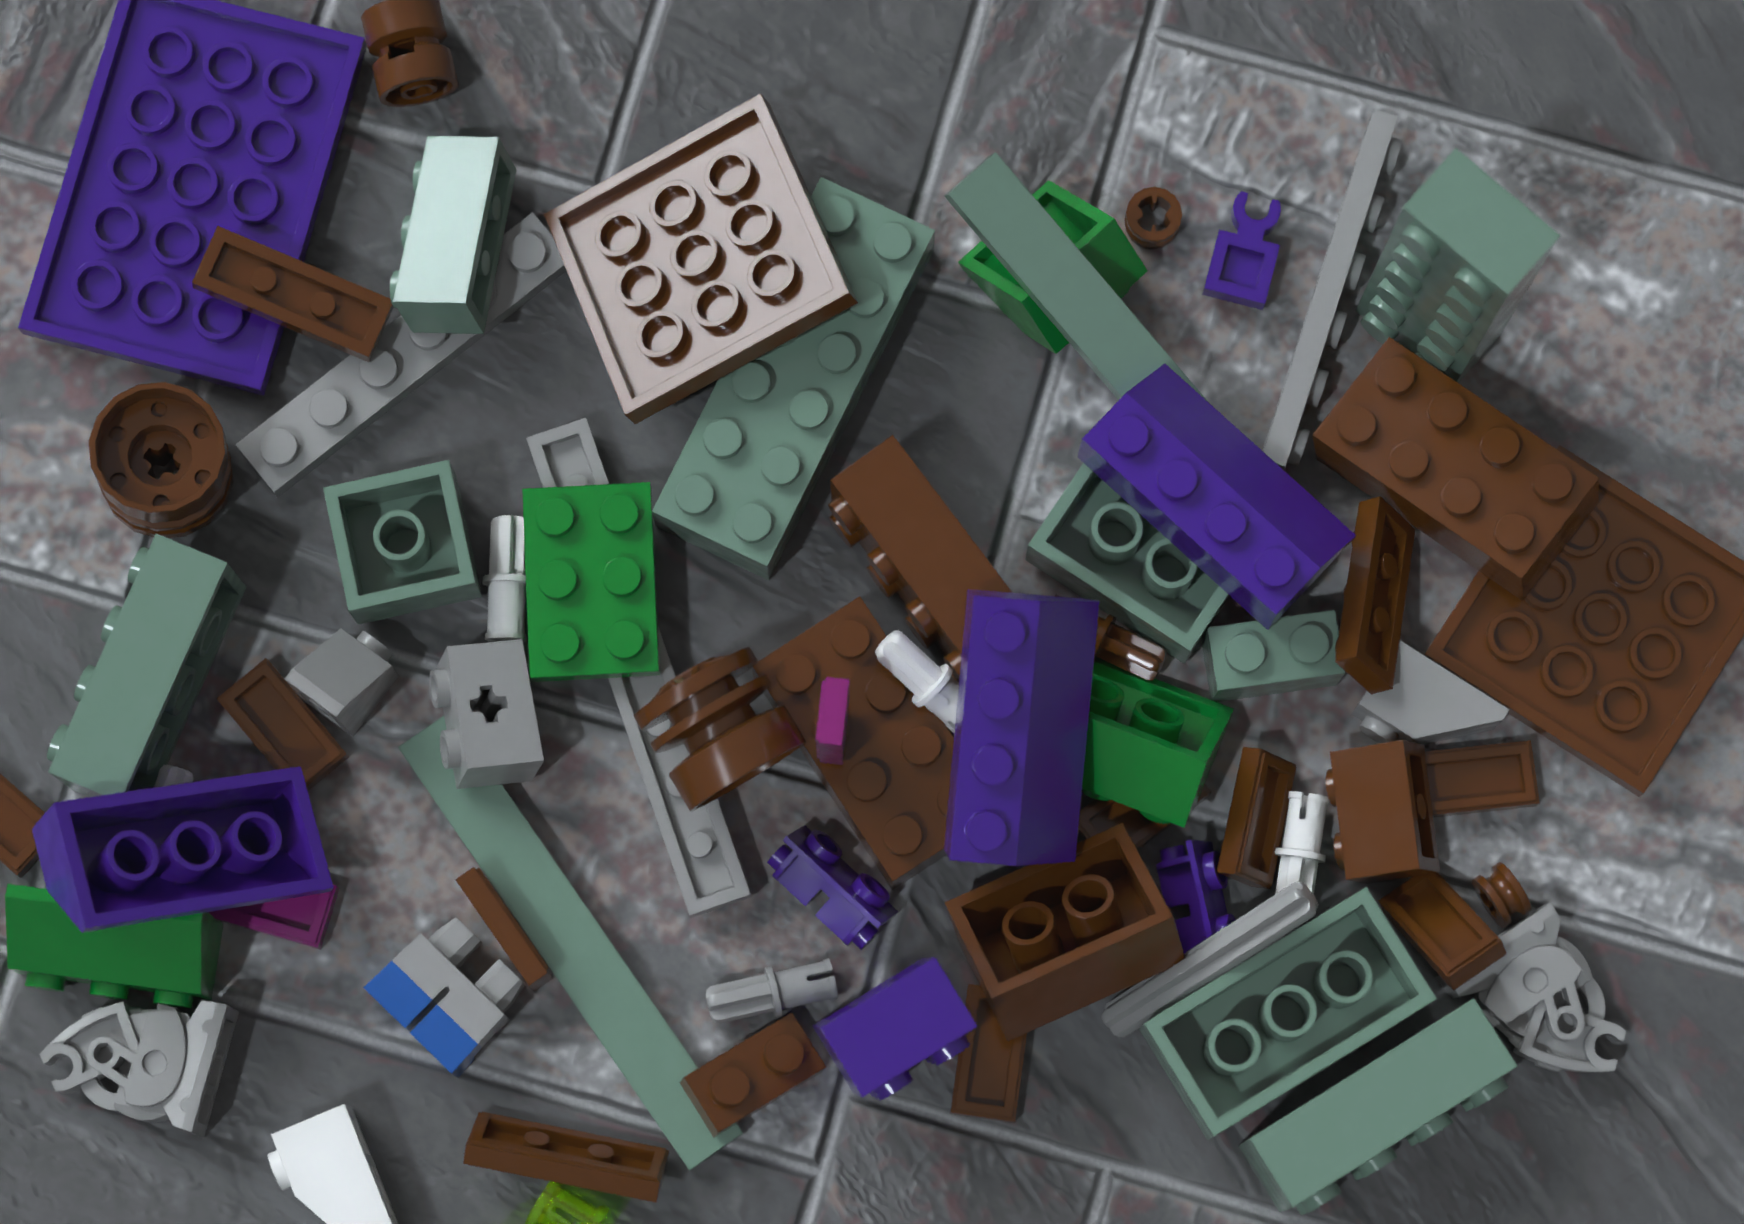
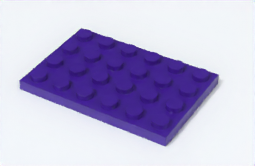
M118 0L18 325L21 333L264 396L284 326L193 288L192 281L217 226L304 262L367 49L365 37L217 0Z

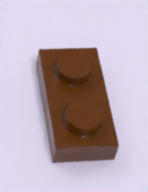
M791 1012L684 1076L679 1083L715 1138L822 1073L826 1065Z

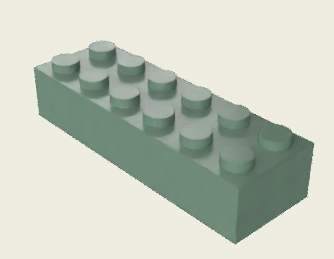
M1455 148L1402 207L1357 306L1356 312L1363 317L1360 320L1361 325L1380 343L1384 344L1389 337L1459 383L1500 337L1561 235Z
M820 177L811 198L858 303L718 379L652 510L657 528L768 581L934 251V229L823 177Z

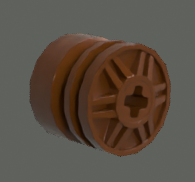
M167 382L138 384L114 396L96 417L89 438L91 468L114 516L134 532L154 537L155 534L166 538L185 537L209 525L226 505L233 484L231 454L226 443L224 430L211 405L192 390ZM170 459H173L178 472L175 475L170 472H164L159 479H156L152 467L155 464L165 467Z
M750 646L732 654L711 657L693 666L663 685L651 701L634 714V718L642 731L668 719L673 727L650 743L655 753L664 752L684 744L690 755L673 768L669 773V777L690 812L707 805L746 783L806 744V740L785 705L769 709L757 715L750 704L770 687L771 682L767 675L760 676L739 687L735 679L758 663Z

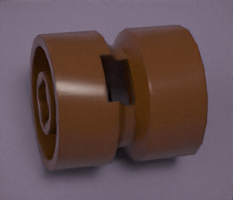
M385 0L364 11L361 20L370 54L379 57L372 68L379 99L382 104L391 107L417 106L444 98L457 89L459 84L451 50L440 45L446 39L447 32L439 0Z

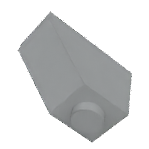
M340 628L289 672L285 680L304 702L353 737L398 679L399 675L393 666L387 662L393 655V652L365 631H362L357 639H355Z
M1400 640L1393 689L1372 695L1366 690L1352 715L1362 720L1359 726L1360 730L1378 743L1407 740L1424 745L1494 730L1502 722L1510 709Z

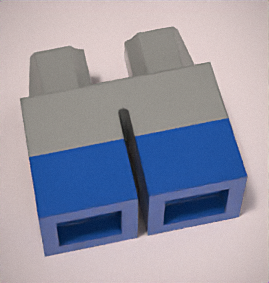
M455 917L438 929L428 940L420 933L363 988L451 1074L459 1078L475 1060L474 1056L489 1039L510 1021L504 1013L515 1002L525 984L500 959L475 984L464 976L458 968L474 953L482 942Z

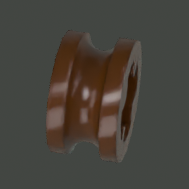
M1149 187L1140 190L1128 202L1124 220L1126 233L1134 243L1142 248L1152 250L1165 247L1178 234L1182 219L1181 204L1175 195L1166 189ZM1150 205V209L1153 212L1155 205L1165 209L1167 212L1163 224L1166 228L1162 231H1156V225H1152L1151 231L1142 228L1140 223L1143 212L1140 208Z
M1499 862L1492 867L1493 873L1490 877L1484 878L1479 875L1472 880V885L1478 898L1493 920L1499 926L1505 928L1512 923L1511 916L1513 913L1519 912L1525 915L1532 910V907L1516 877L1503 863Z

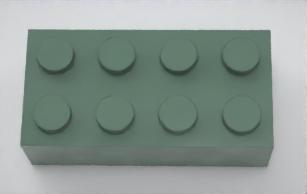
M155 534L149 548L142 546L138 550L128 573V582L133 585L123 607L114 606L104 623L101 641L105 642L106 645L96 666L89 664L84 669L77 683L74 700L78 701L79 704L69 726L65 724L60 725L51 740L47 752V760L52 761L48 773L73 791L88 797L154 788L160 768L163 765H167L246 590V585L227 562L159 534Z
M1365 887L1146 1021L1139 1031L1208 1141L1418 1012L1437 998L1368 888Z
M1473 998L1246 1140L1238 1147L1279 1212L1281 1213L1296 1207L1302 1216L1312 1212L1342 1193L1335 1181L1347 1173L1351 1172L1355 1180L1358 1181L1396 1159L1397 1155L1391 1146L1401 1139L1406 1138L1412 1147L1452 1124L1453 1120L1447 1112L1452 1107L1460 1103L1467 1112L1509 1088L1502 1076L1518 1066Z

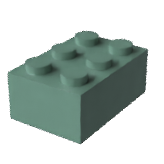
M1084 463L1027 547L1025 557L1027 562L1084 599L1099 600V609L1115 616L1116 620L1142 637L1162 645L1168 654L1183 664L1186 663L1204 636L1207 627H1210L1230 597Z

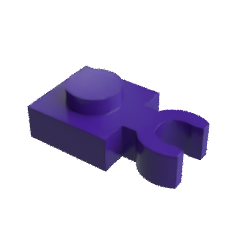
M1241 191L1235 198L1231 211L1232 223L1237 230V234L1219 229L1202 295L1263 310L1280 248L1279 244L1263 241V237L1275 229L1280 217L1281 205L1280 201L1272 199L1267 216L1260 220H1254L1245 212L1248 193Z

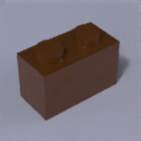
M1397 740L1330 752L1332 769H1328L1326 773V790L1330 803L1333 807H1337L1340 832L1334 836V854L1339 868L1345 871L1346 880L1369 884L1440 873L1424 745L1407 740Z

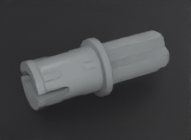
M822 959L821 962L773 972L772 967L769 966L764 968L765 974L710 986L706 990L710 1017L717 1024L773 1012L775 1018L782 1017V1010L829 999L831 1001L838 999L835 976H831L833 968L830 959Z

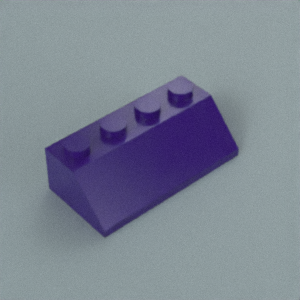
M1165 363L1127 391L1081 440L1077 457L1267 630L1274 625L1356 537L1350 529Z
M967 590L944 850L950 861L1012 866L1075 862L1099 600Z
M301 766L54 802L32 828L47 891L82 933L327 893L334 888Z

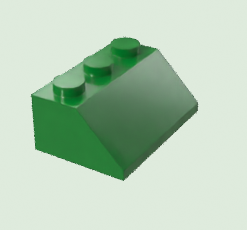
M1098 658L1093 665L1082 792L1097 800H1113L1139 810L1144 817L1153 822L1161 824L1173 823L1184 828L1199 800L1234 708L1157 679L1146 681Z
M7 884L5 894L7 967L9 970L20 975H26L25 987L64 992L65 981L90 984L89 995L115 1000H128L129 989L154 992L153 1004H163L183 1009H192L193 998L212 1000L224 923L208 912L82 933L48 893L47 889Z

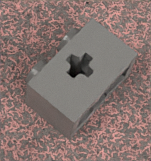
M523 640L447 646L436 669L430 672L429 684L433 706L435 708L443 707L446 730H442L440 733V753L444 768H453L456 789L532 781L544 758ZM474 707H481V712L472 711ZM485 717L494 718L491 723H486Z

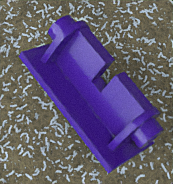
M804 825L790 833L783 839L789 847L783 844L767 862L775 870L772 877L780 882L804 906L810 904L821 890L829 897V900L815 916L847 946L853 942L860 950H863L878 934L879 931L877 929L895 917L899 912L888 902L890 896L887 890L870 875L865 873L859 875L840 858L843 853L838 844L820 830L814 829L811 831Z
M1185 841L1188 855H1186L1184 845L1159 850L1162 862L1156 864L1164 901L1169 909L1189 905L1191 916L1174 920L1184 953L1236 920L1231 913H1227L1222 890L1228 885V877L1217 873L1220 853L1217 850L1214 851L1212 842Z

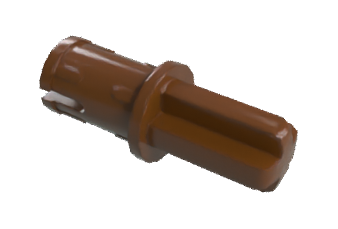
M1108 615L1106 619L1098 616L1094 663L1100 658L1146 681H1153L1165 662L1167 650L1162 645L1115 624L1116 617L1113 615Z

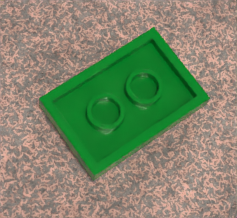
M640 482L522 489L529 672L531 681L545 682L660 675L651 483Z

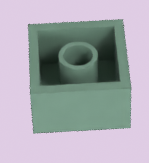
M449 460L323 487L348 611L358 625L482 597L458 480Z

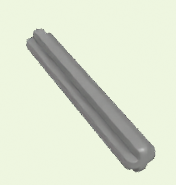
M1303 882L1292 883L1184 953L1185 959L1166 971L1139 982L1108 1002L1101 1014L1104 1024L1109 1027L1114 1036L1119 1038L1128 1036L1139 1029L1146 1021L1217 979L1314 917L1319 906L1315 895L1311 893L1310 889Z

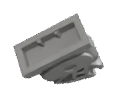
M1552 902L1540 906L1497 935L1502 940L1507 955L1453 991L1440 975L1435 977L1452 999L1473 994V998L1492 1027L1498 1028L1509 1038L1508 1041L1515 1046L1513 1053L1534 1062L1535 1066L1552 1072L1560 1070L1585 1073L1615 1071L1618 1060L1600 1058L1595 1051V1041L1599 1036L1607 1035L1616 1042H1624L1626 1031L1621 1026L1604 1020L1605 999L1602 990L1593 979L1589 965L1581 952L1569 941L1558 936L1561 919ZM1577 989L1585 998L1586 1014L1582 1012Z
M201 1000L192 1016L182 1013V1010L163 1004H158L157 1009H141V1007H132L125 1002H120L104 1008H97L82 1015L80 1020L69 1026L48 1044L40 1053L43 1064L47 1066L54 1065L59 1058L65 1056L72 1060L73 1070L71 1074L65 1079L51 1081L56 1092L68 1094L82 1089L84 1094L93 1103L104 1109L119 1111L130 1118L143 1122L170 1120L174 1127L204 1138L239 1012L227 1004ZM108 1077L119 1084L117 1093L107 1091L100 1084L99 1080Z

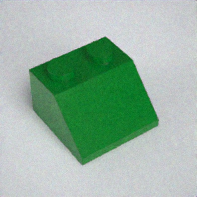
M1050 180L1033 194L1034 198L1120 299L1148 271L1113 217ZM982 240L958 261L963 271L1025 335L1055 354L1067 344H1070Z

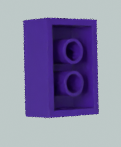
M936 957L921 958L813 1025L814 1030L852 1092L862 1098L870 1093L872 1097L879 1101L911 1083L913 1078L908 1069L924 1059L927 1063H935L938 1066L971 1045L965 1034L978 1027Z

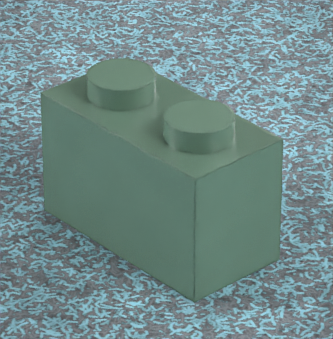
M1335 610L1280 617L1269 630L1258 621L1207 627L1201 642L1210 699L1215 702L1337 686L1345 671L1335 662V645L1339 637Z

